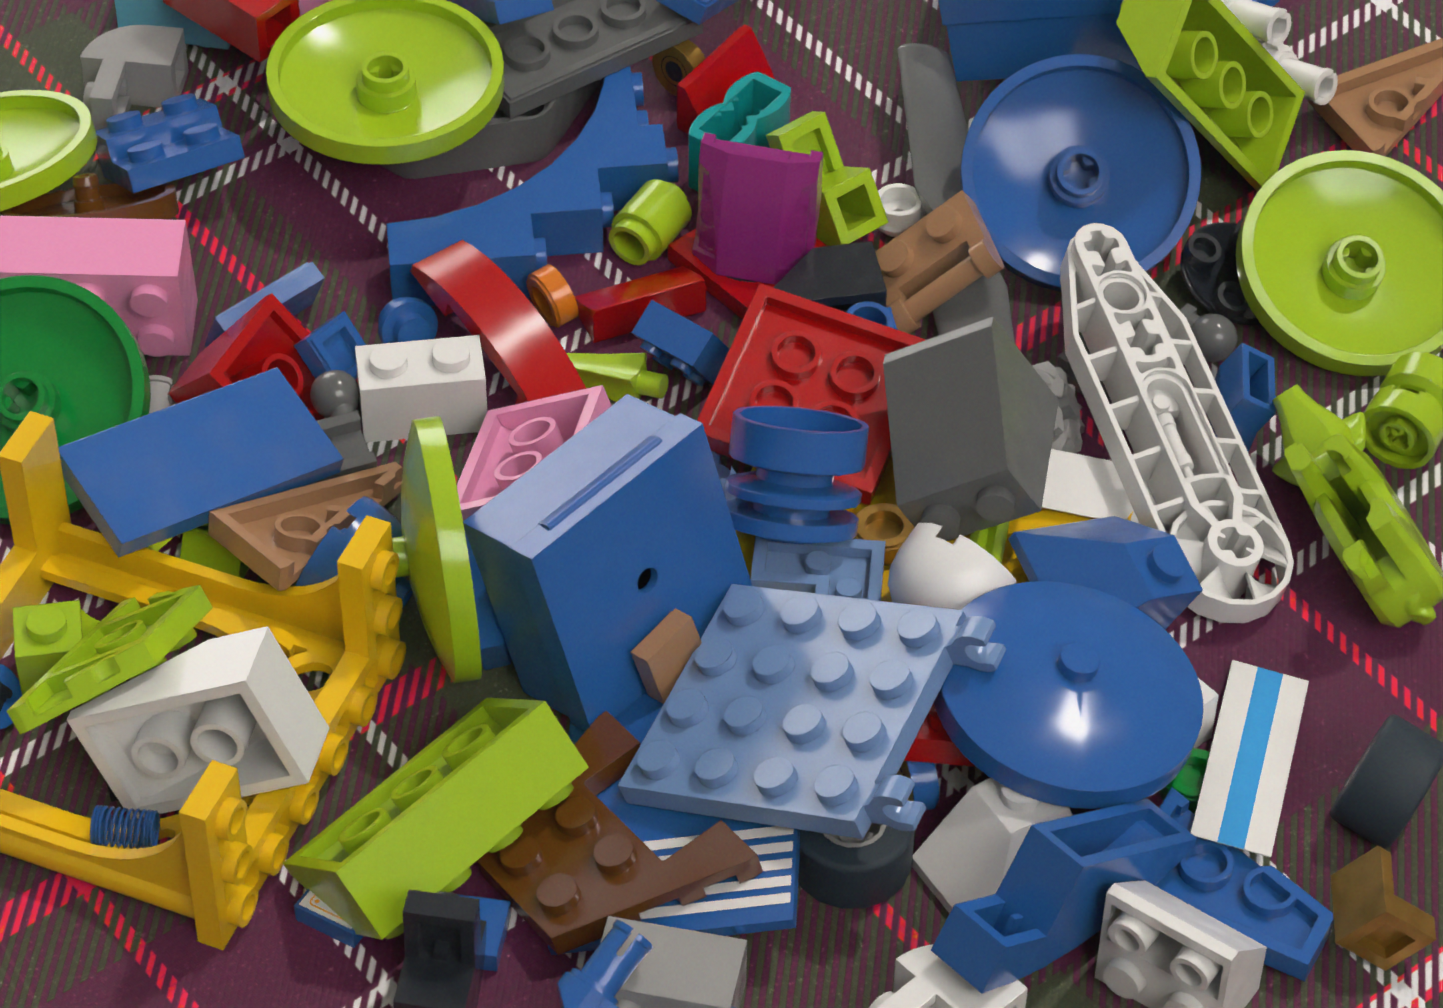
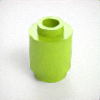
M658 179L645 182L612 220L609 242L615 253L624 261L634 265H643L647 261L656 260L666 250L668 244L673 242L691 220L692 211L686 195L678 186L670 182Z

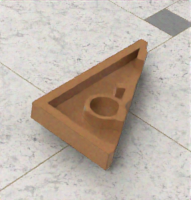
M1443 38L1337 75V89L1329 103L1318 105L1308 100V103L1352 150L1387 156L1443 94Z
M392 462L209 511L208 534L277 591L285 590L298 580L311 555L332 526L341 531L343 528H348L356 520L355 517L346 512L354 502L363 496H367L384 507L401 492L403 467L397 462Z

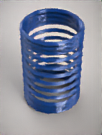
M96 805L90 823L91 844L104 845L105 847L108 844L114 847L116 843L117 848L122 845L124 849L128 847V844L130 849L134 848V845L136 849L156 846L160 830L159 812L150 809L148 811L146 809L141 811L140 809L134 810L133 808L128 810L127 807L115 809L114 806L109 808L108 806ZM113 810V811H114V814H113V817L111 818V811Z

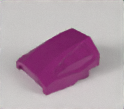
M704 132L699 154L698 214L692 253L716 275L777 284L812 248H815L822 196L823 152L811 150L810 155L720 140L716 139V134Z

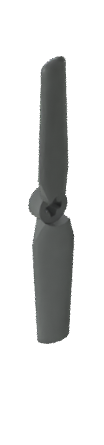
M906 43L900 45L897 50L914 185L928 215L961 191L960 164L968 128L949 54L940 48L928 44ZM1000 272L990 279L983 275L933 311L938 335L994 317L1015 343L1008 289Z

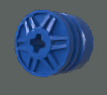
M749 406L736 409L732 417L729 454L735 460L756 467V471L732 474L726 478L725 489L729 494L738 497L727 501L735 530L767 540L789 544L831 543L852 540L857 535L859 518L854 513L845 509L856 508L861 503L862 493L853 486L835 480L834 476L859 473L865 468L869 426L864 421L850 416L808 408Z

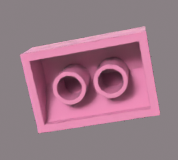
M603 385L488 410L457 483L463 521L611 407Z

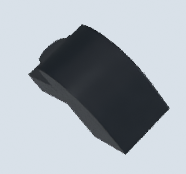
M408 890L403 908L405 958L393 1000V1008H477L483 976L487 921L480 920L479 899L460 897L450 892L431 893Z

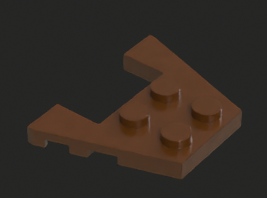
M608 711L599 715L575 743V747L589 768L571 782L574 788L570 795L549 809H538L520 824L523 832L513 843L497 852H487L477 860L483 877L506 901H510V906L557 955L601 939L608 916L642 922L639 914L674 899L684 906L707 897L704 890L707 886L735 875L740 884L755 878L763 872L758 855L722 820L666 860H661L596 796L623 777L641 745Z

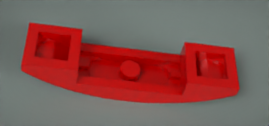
M461 240L412 265L411 273L443 315L447 316L455 312L471 335H480L481 348L516 392L517 399L515 404L587 389L564 348L536 308L515 283L493 261L474 246Z

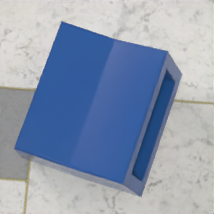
M1241 343L1219 366L1214 380L1249 453L1257 432L1276 414V408L1272 402L1276 397L1274 357ZM1210 422V425H1211V427H1212V429H1213V432H1214L1215 436L1217 437V435H1216V433H1215V430H1214V428H1213V426H1212V424H1211V422Z

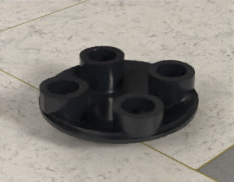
M1243 219L1238 223L1219 222L1199 228L1188 238L1181 253V272L1187 288L1193 297L1212 314L1222 315L1236 324L1260 325L1261 323L1245 299L1237 273L1236 245Z

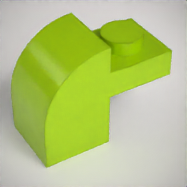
M812 111L766 135L770 148L809 155L811 150L823 152L822 196L816 237L827 246L849 244L889 223L870 168L843 165L825 112Z

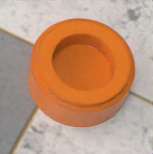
M547 264L528 275L527 289L537 311L549 325L558 328L578 316V306L573 292L564 277L554 266Z

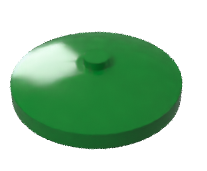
M21 275L0 279V451L30 411L54 418L58 447L149 414L151 401L150 379L143 352L129 327L112 307L89 290L59 278L41 275ZM0 471V523L10 524ZM64 479L69 513L71 514L83 508V505Z

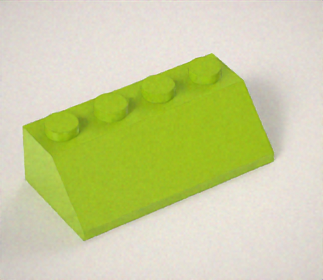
M1123 0L1116 24L1145 76L1258 192L1265 182L1278 172L1305 95L1304 90L1221 0Z
M487 697L283 862V865L290 875L355 930L357 935L381 940L383 938L392 939L404 933L403 908L408 890L436 893L452 892L460 887L471 876L472 871L469 867L487 852H497L513 843L523 832L520 824L538 809H549L568 797L574 788L571 782L588 769L589 766L546 701Z

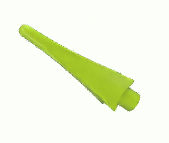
M567 353L586 388L603 385L608 398L615 402L626 394L640 399L641 395L662 399L667 392L668 376L647 371V353Z

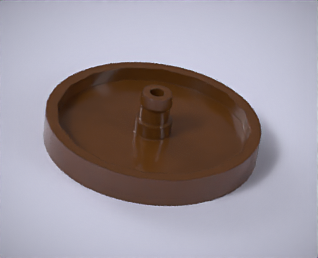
M86 173L73 176V188L47 192L26 203L1 211V216L169 220L179 213L176 188L170 183H164L132 193L115 182L99 184L96 173Z

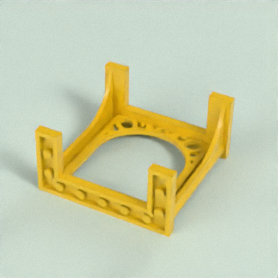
M30 411L0 451V471L14 546L0 564V660L14 641L13 607L39 605L54 583L116 603L135 597L141 608L150 605L147 599L156 593L174 592L182 588L201 585L213 608L194 628L222 637L268 626L297 675L310 671H323L330 674L323 687L308 691L329 726V731L309 783L241 797L238 768L211 760L180 809L179 814L160 819L158 840L165 837L173 838L163 844L147 848L140 847L139 849H136L135 845L134 848L130 849L129 844L125 849L122 845L117 848L116 843L114 847H111L110 844L106 847L104 845L91 844V818L0 789V853L195 919L198 942L224 950L236 928H244L250 922L256 909L258 892L268 875H277L283 867V862L286 860L289 849V840L298 825L308 824L313 817L319 800V791L329 774L337 775L343 767L348 753L349 741L358 726L365 727L370 722L376 708L378 693L386 679H395L402 668L406 654L405 642L400 641L399 621L403 602L396 595L395 578L399 568V555L393 552L391 523L366 515L337 561L338 575L317 584L292 586L281 591H277L269 584L237 577L146 547L118 558L102 533L71 524L54 418Z

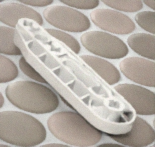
M1091 223L1082 226L1070 240L1060 267L1061 275L1059 279L1062 291L1065 354L1139 524L1163 532L1169 531L1170 534L1175 535L1203 589L1188 605V608L1196 614L1221 623H1247L1266 616L1281 600L1290 582L1294 566L1290 543L1191 327L1181 311L1138 264L1126 239L1119 231L1101 223ZM1079 332L1082 333L1083 338H1084V340H1085V342H1086V344H1087V347H1088V349H1089V351H1090V354H1089V355H1088V353H1087V351H1086V349H1085V347H1084V344H1083V342H1082V340H1081V338H1080ZM1183 365H1185V367H1186V369H1187V371H1188V373H1189V376H1190V378H1191V380H1192V382H1193L1195 388H1193L1192 383H1191V381H1190V379H1189V377H1188V375H1187V372H1186V370H1185V368H1184ZM1100 381H1103L1105 388L1109 394V397L1112 401V404H1109V401L1106 397V394L1102 388ZM1206 413H1207V415H1208V417H1209V419H1210V422H1211V424H1212V426H1213V428H1214V430H1215V433H1216L1217 437L1215 436V434H1214V432H1213V429H1212V427H1211V425H1210V423H1209V421H1208V418H1207V416H1206ZM1121 430L1125 431L1127 438L1131 444V447L1134 451V454H1131V451ZM1228 463H1230V466H1231V468H1232V470H1233V472H1234V474H1235V477H1236V479H1237V481H1238V483H1239V485H1240V488L1238 487V484H1237V482H1236V480H1235V478H1234V476H1233V473H1232V471H1231V469H1230ZM1143 480L1147 481L1157 505L1154 506ZM1261 558L1275 563L1279 580L1277 586L1260 583L1252 577ZM1249 585L1253 599H1239Z

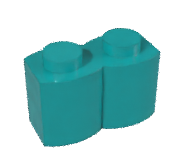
M758 71L740 78L728 89L724 97V103L714 105L703 111L693 121L689 130L688 187L698 191L699 154L704 132L716 134V139L770 148L766 135L790 123L791 87Z

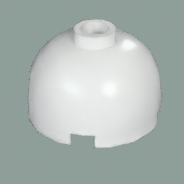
M918 523L899 548L890 566L888 587L892 602L961 610L979 596L994 589L1015 584L1017 581L993 555L972 540L960 534L954 544H951L936 537L943 526L934 523Z

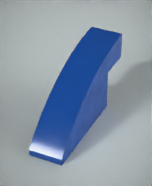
M1147 798L1137 802H1129L1031 825L996 894L954 904L931 951L981 994L1013 983L1047 966L1102 929L1106 893L1114 883L1145 880L1155 886L1193 849L1198 838Z

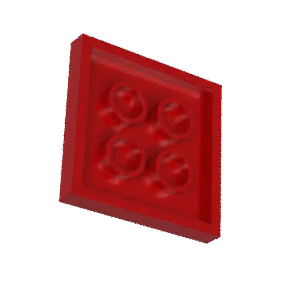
M759 283L697 421L703 423L711 451L731 457L729 445L733 412L738 408L749 406L800 407L833 412L864 421L869 426L865 468L859 473L834 476V479L857 488L862 493L861 503L871 505L892 455L883 369L884 356L926 339Z

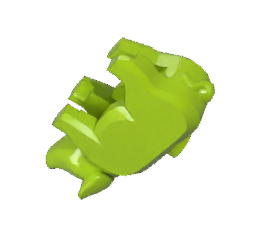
M1298 384L1275 397L1272 402L1276 408L1280 423L1285 457L1274 465L1272 472L1283 480L1300 487L1328 542L1381 624L1400 628L1410 621L1421 623L1424 626L1432 623L1436 618V612L1433 607L1443 600V571L1396 493L1371 458L1363 452L1366 443L1364 413L1358 412L1342 420L1314 401Z

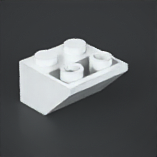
M1145 880L1114 883L1106 893L1095 978L1106 983L1117 995L1127 999H1134L1148 1008H1245L1259 989L1267 947Z

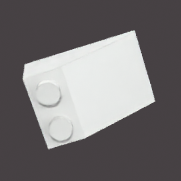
M268 626L209 639L70 711L67 718L70 727L123 808L127 807L128 810L131 808L134 810L140 809L141 811L144 809L147 811L149 809L157 810L159 814L177 811L182 808L211 760L238 768L241 797L307 784L329 731L328 724Z

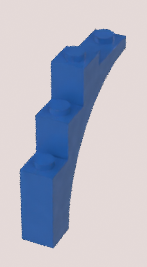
M628 66L604 77L596 109L578 138L551 165L518 187L478 205L443 215L387 223L392 300L399 297L419 298L430 306H436L411 273V267L413 264L461 240L471 244L493 261L515 283L527 299H531L527 289V277L532 272L547 265V256L603 252V228L612 227L614 211L621 210L645 182L653 179L670 183L679 182L676 147L666 148L663 125H649L647 110L636 109L638 106H644L642 73L631 72V68Z

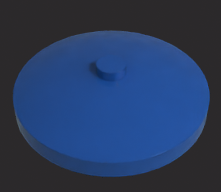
M1069 54L1040 60L1024 67L1003 81L987 97L976 113L965 139L960 164L961 190L975 202L1003 261L1004 267L1032 284L1062 292L1059 279L1061 275L1060 267L1069 242L1082 226L1091 223H1101L1115 228L1126 239L1135 260L1145 272L1148 273L1171 253L1186 231L1196 209L1201 183L1199 149L1192 127L1184 115L1153 85L1143 71L1116 59L1090 54Z
M1051 581L1023 582L1000 587L979 596L961 609L964 610L967 618L981 616L993 620L996 627L988 642L1004 644L1006 652L997 669L991 672L953 664L934 701V705L943 728L952 742L969 761L990 778L1019 794L1045 803L1070 808L1100 809L1137 802L1149 797L1167 786L1184 768L1202 726L1204 710L1201 686L1196 671L1180 645L1162 626L1144 612L1119 598L1099 590L1076 584Z

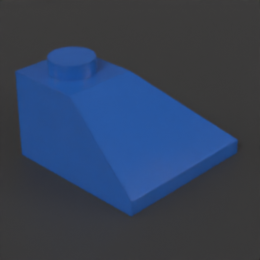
M1117 516L1016 531L1008 538L1029 582H1064L1099 590L1131 604L1155 620L1164 629L1203 591L1175 535Z

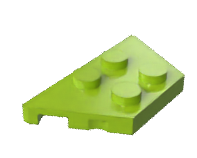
M201 585L182 588L174 592L156 593L147 599L150 605L143 608L140 607L135 597L120 602L7 710L19 734L28 732L80 704L87 703L103 695L118 684L128 679L131 680L167 661L165 656L168 653L192 641L197 636L193 627L213 608Z

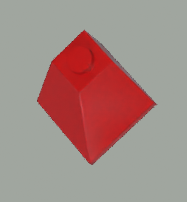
M272 293L260 300L199 353L168 392V395L178 404L278 367L315 420L325 419L314 409L310 399V390L315 378L294 347L296 343L310 333Z

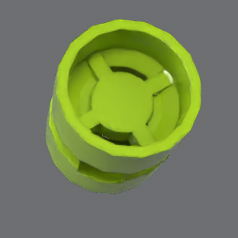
M1410 352L1401 355L1393 363L1382 381L1379 391L1373 396L1363 412L1366 426L1365 446L1371 454L1382 462L1397 468L1415 469L1425 466L1443 440V358L1428 352Z

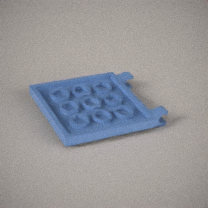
M731 584L701 637L702 644L692 653L619 782L618 788L629 804L864 839L871 823L887 825L901 831H914L926 807L922 802L908 800L915 786L914 781L908 777L897 775L953 664L968 666L979 671H995L1006 652V647L1004 644L988 642L996 627L993 620L981 616L967 618L964 610Z

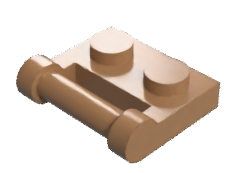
M963 190L875 252L887 289L886 306L892 309L897 329L908 334L921 327L920 320L983 275L990 279L1004 269L1003 261L975 202Z

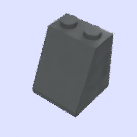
M990 317L886 354L884 356L883 369L896 501L898 508L914 527L918 523H934L943 526L936 537L949 541L958 538L960 534L965 536L978 530L1041 511L1059 400L994 317Z

